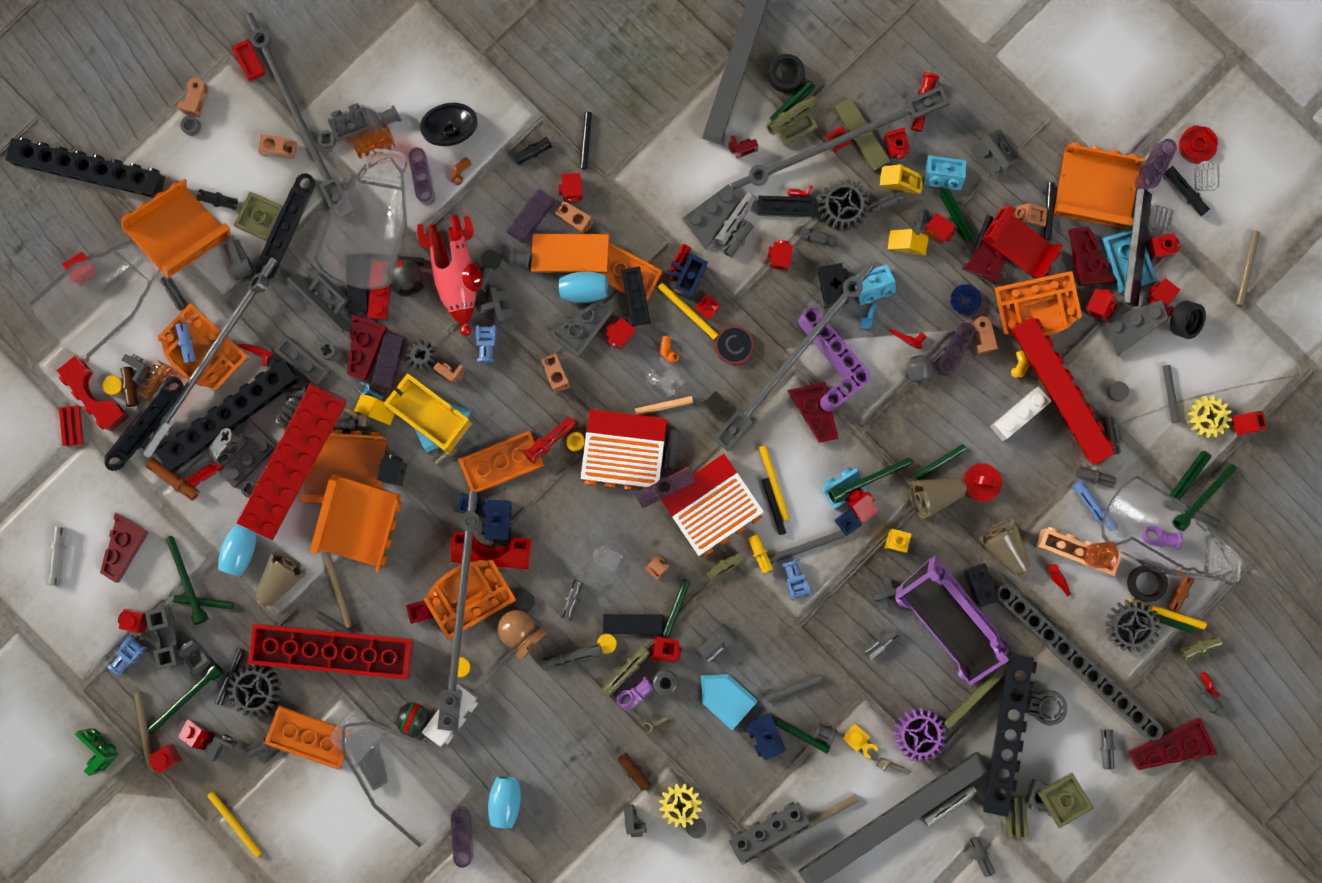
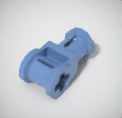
M476 325V342L479 348L477 362L494 363L493 348H495L497 340L496 325L492 327Z
M799 559L782 564L787 572V588L792 601L804 595L811 596L808 582L804 574L801 575L798 565Z
M131 635L122 643L117 651L118 657L113 663H109L107 667L114 674L121 677L127 666L134 664L140 659L148 647L142 646Z

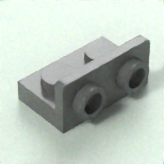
M359 103L349 106L347 111L341 112V110L330 113L331 117L328 118V123L336 142L373 129L364 104L359 105Z
M632 804L624 805L626 834H631V837L643 836V833H647L645 823L638 824L636 809H632Z

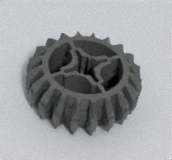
M840 179L837 180V186L831 182L830 188L825 187V193L820 194V198L823 200L818 201V205L822 206L818 209V212L823 213L821 219L827 218L826 225L833 223L832 229H835L838 225L839 231H842L844 226L847 231H850L851 225L856 229L858 223L863 224V218H867L868 213L865 211L870 209V206L866 205L870 199L863 198L867 195V192H860L862 185L856 188V182L853 181L849 185L848 179L845 180L844 184H842ZM838 192H847L843 197L832 196ZM852 195L857 199L859 208L852 203ZM847 198V205L845 208H843L842 212H840L842 208L841 205L843 204V202H845V199ZM828 202L836 208V216L830 211ZM844 214H856L850 219H841Z
M1126 599L1124 600L1125 606L1118 602L1117 606L1119 609L1116 610L1112 607L1111 610L1114 614H1107L1111 621L1105 622V625L1110 627L1106 629V633L1111 634L1109 640H1115L1114 645L1116 647L1121 645V650L1123 651L1128 647L1131 653L1134 651V647L1138 652H1141L1142 645L1145 649H1148V642L1151 644L1155 643L1152 637H1159L1155 630L1161 629L1159 625H1155L1160 622V619L1155 617L1157 612L1155 610L1151 611L1152 606L1149 604L1145 606V602L1142 600L1138 604L1137 600L1133 599L1130 605L1129 600ZM1137 611L1143 612L1146 615L1148 624L1139 621ZM1129 612L1127 619L1120 620L1125 613ZM1133 622H1135L1137 626H1133V629H1131L1129 625H1133ZM1117 628L1127 630L1129 639L1121 638ZM1141 631H1146L1141 638L1137 639V635Z
M248 664L246 669L243 667L239 668L240 674H233L236 680L232 679L229 681L233 687H229L227 690L229 692L233 691V695H229L228 699L234 698L235 701L231 705H238L237 712L243 710V716H247L250 712V716L253 718L256 716V713L261 717L264 712L267 714L271 712L270 707L276 708L277 705L274 701H280L281 699L276 694L282 693V690L277 689L281 682H275L279 676H271L274 671L273 669H269L266 672L267 666L262 665L260 668L259 665L252 667L251 664ZM257 674V678L251 684L243 683L247 676ZM263 678L268 683L269 691L263 686ZM257 687L259 693L253 694L254 691L251 688ZM241 690H243L246 693L245 701L242 698ZM258 697L267 698L261 706H252Z

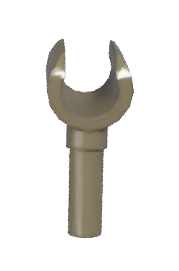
M348 407L345 409V412L358 419L356 425L368 427V417L358 414Z
M457 445L449 454L445 453L437 459L435 464L438 466L446 458L456 455L458 453Z
M666 716L653 722L645 721L641 726L648 724L650 730L644 732V734L651 733L654 727L669 721Z
M880 758L876 764L883 771H886L888 767L901 772L905 771V767L893 764L885 758Z

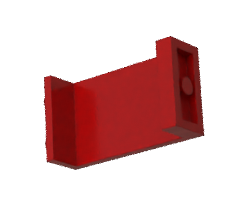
M1011 205L1000 208L982 240L1034 279L1046 277L1051 271L1050 266L1053 261L1057 260L1060 256V250L1063 245L1061 243L1052 245L1013 215L1016 209Z

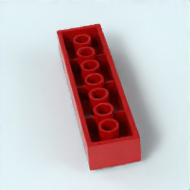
M1028 317L1011 327L1010 331L1090 464L1095 465L1115 454L1112 450L1115 446L1109 437H1104L1102 433L1104 428L1099 420H1094L1092 416L1094 411L1090 404L1084 403L1082 400L1084 394L1079 386H1074L1072 380H1074L1073 375L1069 369L1063 368L1062 363H1064V360L1059 352L1053 351L1052 346L1054 344L1049 335L1044 336L1041 331L1044 328L1038 318Z
M312 381L310 382L238 516L236 524L273 541L347 404V399Z
M253 624L248 664L409 679L414 639Z

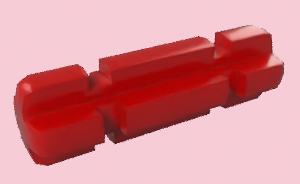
M682 244L679 253L676 254L673 261L678 262L682 267L686 260V255L688 256L691 251V247ZM671 265L669 271L678 272L677 268ZM666 274V277L669 278V279H671V280H676V278H677V277H670V276H668V275Z
M214 461L212 465L209 464L196 472V475L193 474L188 477V481L191 486L195 487L201 483L200 481H205L216 474V471H221L224 466H218Z

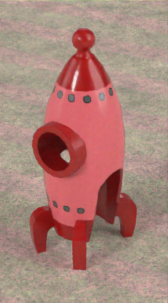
M458 215L450 216L452 227H448L452 255L451 262L442 232H437L436 224L428 226L429 236L425 234L423 225L417 224L419 244L424 248H430L432 272L440 300L452 318L461 324L460 333L463 336H469L471 328L468 326V322L474 311L477 291L482 288L483 284L481 271L476 264H473L466 243L474 235L469 215L463 217L464 230H462Z

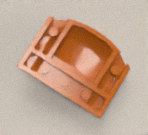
M1073 271L994 288L1003 332L1007 335H1013L1010 328L1028 317L1038 318L1044 327L1041 331L1044 336L1063 331L1082 317Z
M189 303L158 336V341H161L163 353L168 361L180 374L189 380L221 330L194 305ZM184 322H188L190 337L194 340L192 345L197 361L193 362L190 360L189 363H184L181 346H178L179 337L175 327L176 324L180 323L182 331H184L182 326ZM227 336L196 384L217 390L249 356Z
M493 560L470 562L462 631L516 601ZM461 565L436 581L428 595L424 598V602L447 640L454 637Z

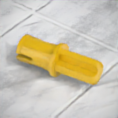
M759 534L748 538L747 540L754 552L753 557H756L762 573L765 574L772 571L773 567L767 555L768 550H765Z

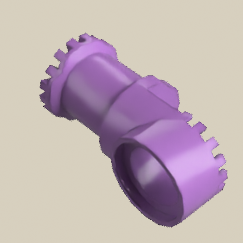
M1154 525L1148 526L1142 534L1143 541L1151 546H1159L1161 548L1169 546L1180 550L1183 544L1181 542L1183 541V534L1181 532H1177V534L1167 533L1165 530H1161ZM1148 532L1156 533L1157 539L1149 538Z
M645 676L643 681L635 688L632 687L629 691H622L617 697L618 705L625 711L635 708L640 701H644V698L652 690L655 691L653 684H651L652 682ZM630 696V701L624 705V699Z

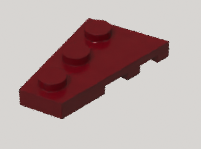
M1090 227L1071 228L1068 230L1078 287L1116 282L1115 276L1111 274L1108 268L1107 260L1103 259L1099 251L1100 247Z
M983 241L962 269L997 283L1006 257Z
M352 314L351 347L348 355L347 374L367 382L388 328Z
M826 382L787 390L818 443L839 439L833 412L825 411L820 405L821 398L828 392Z
M115 513L113 518L115 522L113 530H110L109 537L111 538L108 549L105 550L100 573L115 583H119L149 532L119 513Z

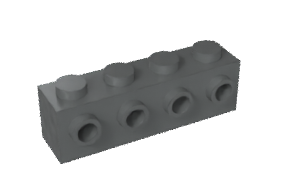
M791 802L784 806L783 811L769 814L766 817L767 820L761 823L757 821L749 826V830L745 832L739 831L732 835L729 843L742 865L812 827L799 802Z

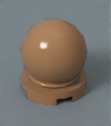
M512 610L504 614L498 624L499 638L509 648L517 649L518 652L515 655L520 660H523L534 649L532 647L533 644H536L538 641L541 642L548 634L544 627L536 629L535 620L523 610Z

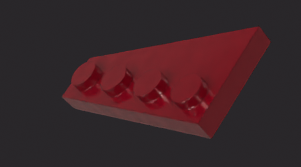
M1198 717L1164 733L1158 740H1149L1127 751L1136 770L1202 758L1209 755H1218L1201 718Z

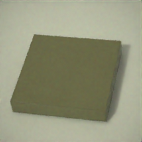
M249 192L233 226L267 241L283 206Z
M1072 772L1037 792L1059 829L1094 808Z

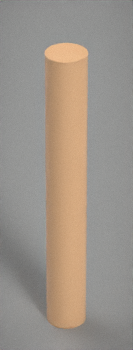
M692 396L635 408L636 415L648 414L692 404L693 400Z

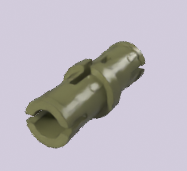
M736 552L729 558L720 560L717 565L704 572L710 582H712L719 576L730 573V570L744 563V560L739 552Z
M1215 635L1207 640L1196 641V644L1180 649L1182 658L1188 661L1200 655L1205 656L1208 652L1223 647V643L1220 637Z

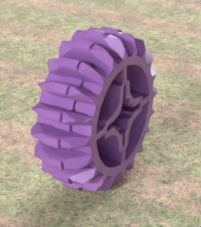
M914 708L911 709V716L905 711L906 719L899 717L898 719L902 724L895 723L894 725L896 728H899V731H893V735L899 736V738H895L893 741L894 743H901L897 746V750L904 749L902 755L905 757L909 754V760L911 761L916 756V761L921 762L923 756L924 761L928 762L929 754L935 759L934 751L941 753L942 751L938 746L945 747L946 745L944 742H941V739H947V735L941 734V732L946 731V727H939L943 724V720L936 721L938 715L935 713L931 716V710L929 709L925 715L923 708H919L918 714ZM923 719L916 728L907 727L912 721ZM928 722L934 727L935 738L927 732ZM922 730V734L928 737V739L923 737L918 740L916 734L911 731L917 733V731L920 732ZM905 732L912 736L913 745L911 749L906 744ZM924 742L932 743L926 750L917 751Z

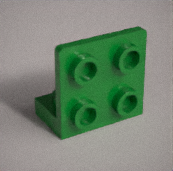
M95 728L79 730L74 734L96 754L86 763L88 766L84 772L88 776L104 772L119 755L116 747L112 743L106 742L102 738V734Z

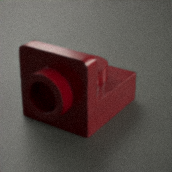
M734 135L730 136V143H728L730 153L735 154L736 159L757 152L759 147L756 139H745L738 145Z
M424 600L406 605L411 624L434 618Z

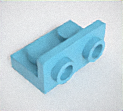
M928 155L924 185L962 190L966 178V160Z
M887 264L873 269L862 282L863 290L858 296V301L860 305L896 293V281Z
M849 467L840 473L841 478L835 480L833 477L824 483L825 487L821 490L833 509L845 503L844 499L850 493L846 494L842 501L834 504L829 498L828 490L835 486L843 488L860 480L861 477L858 474L857 468L852 470ZM864 486L861 489L864 491L867 489V486Z

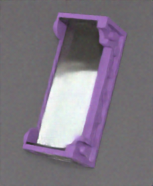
M936 555L897 588L895 595L897 603L901 607H910L958 664L959 677L963 681H967L970 686L1009 661L1008 641Z

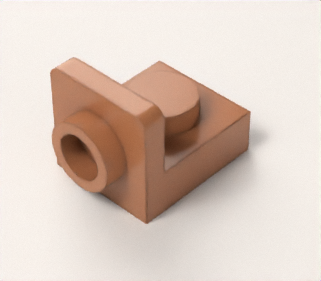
M1027 203L1017 206L1015 216L1024 224L1042 228L1046 227L1047 208Z
M437 362L433 368L452 384L460 382L465 376V368L461 364L454 373H452L454 369L446 363L441 365Z

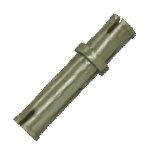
M809 95L787 112L780 113L778 118L766 125L768 132L775 135L784 127H789L795 119L817 105L815 97Z
M642 645L631 658L627 659L626 664L608 683L602 687L603 691L611 697L635 670L638 671L640 669V665L651 655V652Z

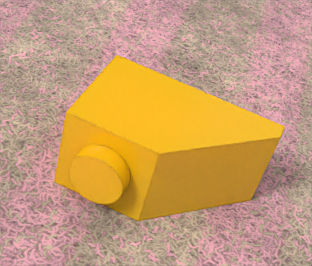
M903 165L884 166L880 176V186L891 191L902 190L905 193L921 194L924 175Z

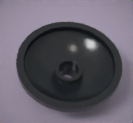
M445 103L432 108L424 115L420 123V131L427 142L436 146L448 147L467 140L475 132L478 122L474 110L469 106L461 103Z

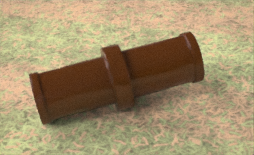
M123 367L120 369L123 381L121 388L125 394L126 407L138 406L136 393L138 386L132 380L134 377L133 367Z
M627 752L617 759L628 773V778H632L641 791L651 785V782L641 772V767L633 762Z

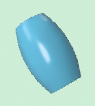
M588 271L565 275L559 279L560 298L575 303H588L603 299L608 296L607 276Z
M235 525L226 536L221 547L218 570L240 577L248 567L254 554L256 533Z
M506 776L496 777L488 801V816L491 826L497 828L513 827L518 817L521 803L519 779Z

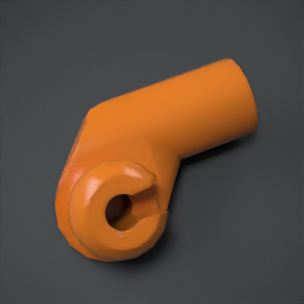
M662 336L661 356L668 363L677 362L679 355L670 348L672 338Z

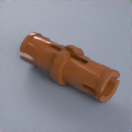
M1184 572L1178 587L1173 591L1175 593L1167 607L1168 609L1176 613L1180 612L1185 599L1190 595L1188 592L1196 577Z

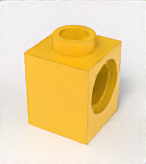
M890 529L885 549L907 553L911 533Z

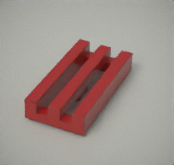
M79 405L59 407L62 446L84 444L81 407ZM72 411H75L77 441H75ZM66 412H67V419H68V429H69V440H70V441H68V430H67Z

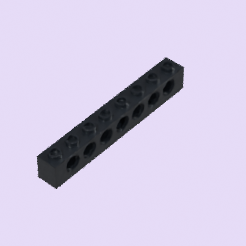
M19 137V140L11 138L5 159L15 166L154 198L156 194L162 191L165 177L160 173V170L149 167L146 170L134 163L125 165L117 159L107 161L99 155L93 154V157H90L78 150H75L73 153L61 146L52 148L44 142L31 143V140ZM34 151L33 155L28 158L29 153ZM52 155V159L47 162L48 156ZM71 159L70 164L65 166V162ZM89 163V168L83 171L84 166ZM108 168L107 173L102 175V170ZM126 172L125 178L120 179V175ZM145 176V180L139 184V179Z
M283 359L275 361L270 365L271 368L257 374L254 377L255 380L250 384L242 385L239 388V392L235 395L227 396L223 400L224 403L220 406H214L209 409L205 417L194 420L190 428L179 431L175 435L176 438L171 442L163 443L156 454L167 469L171 472H177L207 450L208 446L224 428L234 430L286 392L287 388H291L301 381L288 362ZM278 375L279 381L272 385V377ZM258 387L263 388V393L260 396H256L255 393ZM246 398L247 405L241 408L240 401ZM227 410H231V417L229 419L224 418V413ZM214 421L215 428L214 430L209 431L208 425L210 422ZM199 433L200 438L194 443L193 435ZM182 444L184 450L181 454H178L177 447Z
M1009 652V661H1007L983 804V812L1008 817V812L1013 810L1014 800H1011V794L1016 792L1017 780H1014L1015 772L1019 773L1020 760H1017L1018 752L1022 753L1024 741L1021 740V734L1026 732L1027 721H1024L1025 713H1029L1030 701H1027L1028 693L1032 694L1034 682L1030 681L1031 674L1036 673L1037 662H1034L1033 656ZM1016 671H1025V678L1017 680L1014 676ZM1020 690L1023 695L1021 699L1015 700L1011 697L1012 692ZM1015 709L1019 711V717L1017 719H1010L1008 717L1010 710ZM1007 730H1014L1016 736L1013 739H1007L1005 737ZM1010 749L1013 752L1012 757L1009 759L1003 758L1001 756L1003 750ZM1001 769H1007L1009 776L1007 778H1000L998 772ZM997 789H1004L1006 795L1003 798H998L995 796V791Z

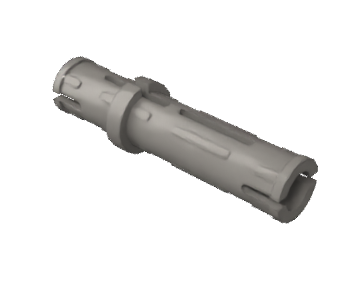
M747 192L730 218L725 220L723 228L715 237L717 242L725 245L733 232L738 230L737 226L757 199L754 194ZM746 205V206L744 207V209L742 210V212L740 213V215L737 216L738 213H739V212L741 211V209L743 208V206ZM735 221L729 231L726 232L732 222Z
M54 526L53 543L50 544L52 552L47 583L50 586H61L64 549L67 547L65 545L67 527Z
M970 783L941 805H937L928 814L922 816L924 822L930 828L940 819L947 818L949 813L977 795L978 792Z

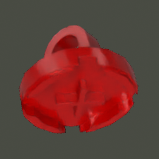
M979 463L971 466L965 472L962 479L967 487V496L977 502H987L994 499L1002 488V478L999 471L989 464Z

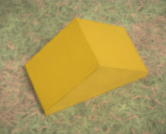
M913 229L891 230L887 250L926 256L929 236L922 233L916 235Z
M362 394L354 410L389 426L395 416L384 405L383 401Z

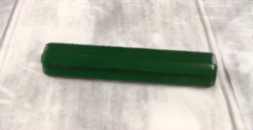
M806 81L770 117L771 122L778 118L780 113L787 112L804 100L815 89L813 82Z
M949 189L941 191L939 195L965 242L972 240L974 234Z
M1200 452L1170 493L1171 498L1176 501L1181 500L1210 460L1211 455L1208 452Z

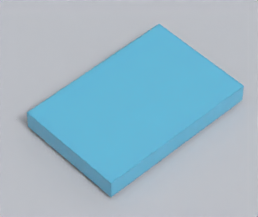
M1132 229L1101 239L1112 274L1117 280L1115 283L1119 294L1125 292ZM1145 249L1141 287L1157 282L1147 249Z

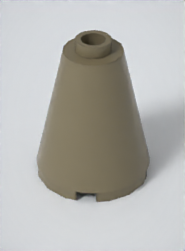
M960 478L916 480L911 482L913 487L909 488L914 509L918 508L920 511L918 516L922 519L929 518L965 496L967 491L965 482L961 481Z
M1011 519V522L1008 523L1007 520H1004L987 530L989 534L980 537L981 543L1012 574H1025L1030 563L1015 521Z
M273 551L270 554L255 594L256 601L261 606H272L306 574L305 568L303 571L300 568L301 563L286 553L282 552L281 555L276 554L277 551Z

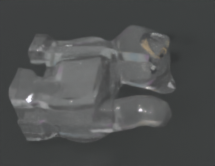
M660 357L659 362L666 368L665 372L660 376L656 370L649 368V371L646 373L645 382L649 386L656 385L669 399L675 393L672 385L677 384L680 388L686 383V380L670 362L666 361L664 357Z

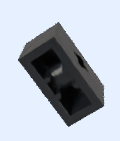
M842 263L821 266L817 270L824 308L832 307L844 293L843 284L848 279L847 269L843 268ZM833 281H835L837 285L839 284L837 289H835L834 286H831Z
M389 454L388 458L382 457L377 480L402 487L407 469V464L403 462V458Z
M986 563L963 570L974 602L978 607L1000 601Z

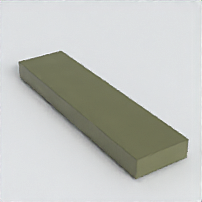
M851 97L834 106L835 112L848 133L867 125ZM872 131L853 139L873 172L890 163L888 156Z
M1001 668L996 669L943 722V725L950 729L1006 673Z

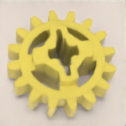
M1204 396L1201 397V400H1195V405L1189 407L1192 412L1187 413V416L1191 417V420L1187 421V423L1193 424L1191 430H1198L1197 436L1204 433V438H1209L1210 435L1212 438H1215L1218 434H1224L1223 429L1230 427L1226 423L1232 421L1231 418L1227 417L1231 411H1226L1225 408L1228 404L1222 405L1221 398L1215 401L1214 396L1209 398ZM1207 415H1211L1212 419H1207Z
M678 783L675 784V789L671 786L668 787L669 793L663 792L665 799H660L659 801L664 804L663 807L659 808V811H665L662 818L668 817V824L675 822V827L682 823L683 828H685L686 822L692 825L694 823L692 818H699L696 812L702 811V808L698 807L702 800H697L696 798L699 796V792L694 794V787L688 790L687 784H684L682 788H680ZM682 792L690 795L692 799L688 800L685 798ZM675 793V800L673 803L668 804L669 798ZM679 798L682 803L686 804V806L683 808V811H681L679 807L676 808V804L679 803ZM694 807L692 814L687 817V810ZM674 811L678 814L679 819L672 816L670 812Z

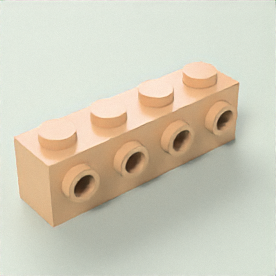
M1052 527L1041 529L1034 547L1107 576H1115L1121 559L1120 556L1114 555L1115 552L1110 549L1104 548L1101 550L1096 548L1097 545L1088 541H1085V543L1080 542L1078 537L1070 534L1062 535L1059 533V530Z

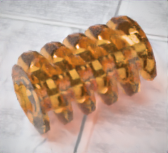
M385 125V132L379 127L378 134L370 130V136L363 132L362 139L356 134V140H353L359 159H362L363 153L366 157H369L370 150L375 155L377 154V148L384 152V146L391 150L393 143L396 147L393 134L387 125Z
M158 360L160 365H152L156 372H148L152 378L145 377L148 385H140L144 392H136L148 400L163 381L171 377L170 374H178L173 367Z
M1093 543L1085 548L1083 558L1085 563L1092 568H1109L1117 562L1119 552L1112 543Z

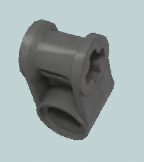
M224 428L208 446L207 450L218 466H224L243 447L245 436L243 433H234L231 429Z

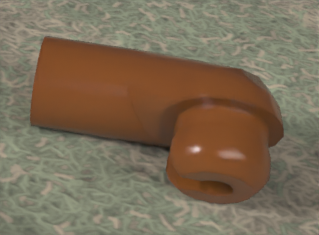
M467 157L453 167L450 180L457 186L463 182V177L460 176L462 171L471 166V161Z

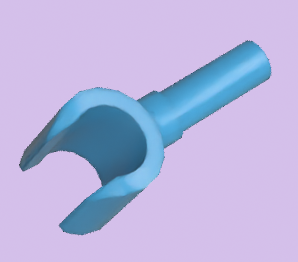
M872 303L868 318L862 317V329L871 328L877 304Z
M360 381L361 384L365 385V389L362 391L356 388L360 394H368L382 401L383 396L371 390L367 383Z

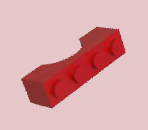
M73 356L56 370L60 374V381L66 386L69 385L73 390L71 394L78 401L81 400L83 402L84 410L89 415L93 414L97 419L95 423L102 430L113 431L130 417L117 401L99 402L92 396L89 383L93 371L82 358Z
M453 532L450 544L451 562L462 563L465 537L463 532ZM473 534L470 562L493 560L497 567L529 570L532 539L512 537L510 542L504 546L489 547L480 543Z

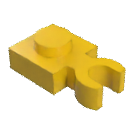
M855 723L842 737L856 752L861 748L863 755L868 759L871 758L867 753L868 748H873L875 751L878 750L876 745L867 743L870 737Z

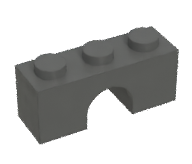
M162 607L146 611L148 629L153 632L156 638L157 648L153 653L157 670L183 665V658L177 653V650L180 649L172 607Z

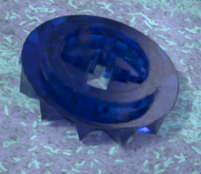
M963 284L953 290L950 303L953 310L959 314L970 315L979 309L981 295L974 286ZM961 295H963L964 297L971 295L970 299L968 300L969 305L967 303L960 305L962 301Z

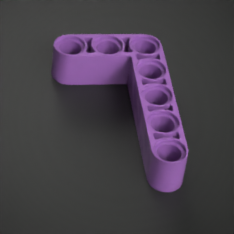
M812 307L806 309L799 317V325L807 336L823 318V315L816 308ZM807 316L810 317L813 322L809 321L807 319ZM828 323L821 331L825 337L819 333L813 343L843 378L840 383L821 398L820 405L822 409L831 412L866 385L871 375L868 369ZM831 346H834L837 349V352L834 351ZM844 361H847L849 366H846ZM856 375L862 379V382L857 379ZM842 386L848 389V393L843 390ZM828 397L832 398L835 404L831 403Z

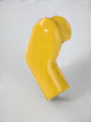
M1023 351L1016 352L1018 365L1011 370L1012 377L1014 378L1023 377L1029 368L1028 359Z

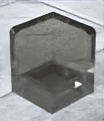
M717 391L702 402V406L714 418L721 414L730 404Z

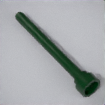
M906 458L843 488L835 486L828 490L829 498L836 504L842 501L846 494L912 465L913 460Z
M1231 464L1185 514H1178L1172 520L1173 526L1177 530L1184 532L1190 526L1191 518L1228 480L1237 467Z
M168 536L166 540L193 610L191 616L193 625L204 623L209 620L207 612L200 608L174 537Z
M212 662L207 667L206 674L148 727V732L152 734L157 731L211 679H218L223 675V669L217 663Z

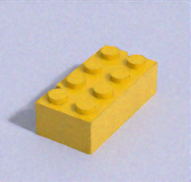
M408 373L397 386L403 395L400 396L394 390L384 402V405L447 454L452 451L473 424L467 417Z

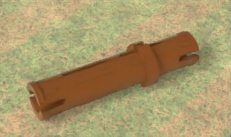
M151 458L147 462L145 467L171 485L174 491L180 492L190 501H194L198 497L200 491L187 483L185 478H180L174 472L169 471L167 467L159 463L155 458Z

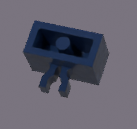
M690 254L684 267H681L676 261L671 263L672 266H675L682 273L667 271L668 276L679 278L674 287V293L688 300H692L708 267V261Z
M487 500L486 504H483V516H486L485 523H482L481 534L485 535L484 539L510 541L512 501Z
M770 713L748 721L749 727L746 729L750 738H755L757 745L754 747L758 757L763 756L764 760H767L786 751Z

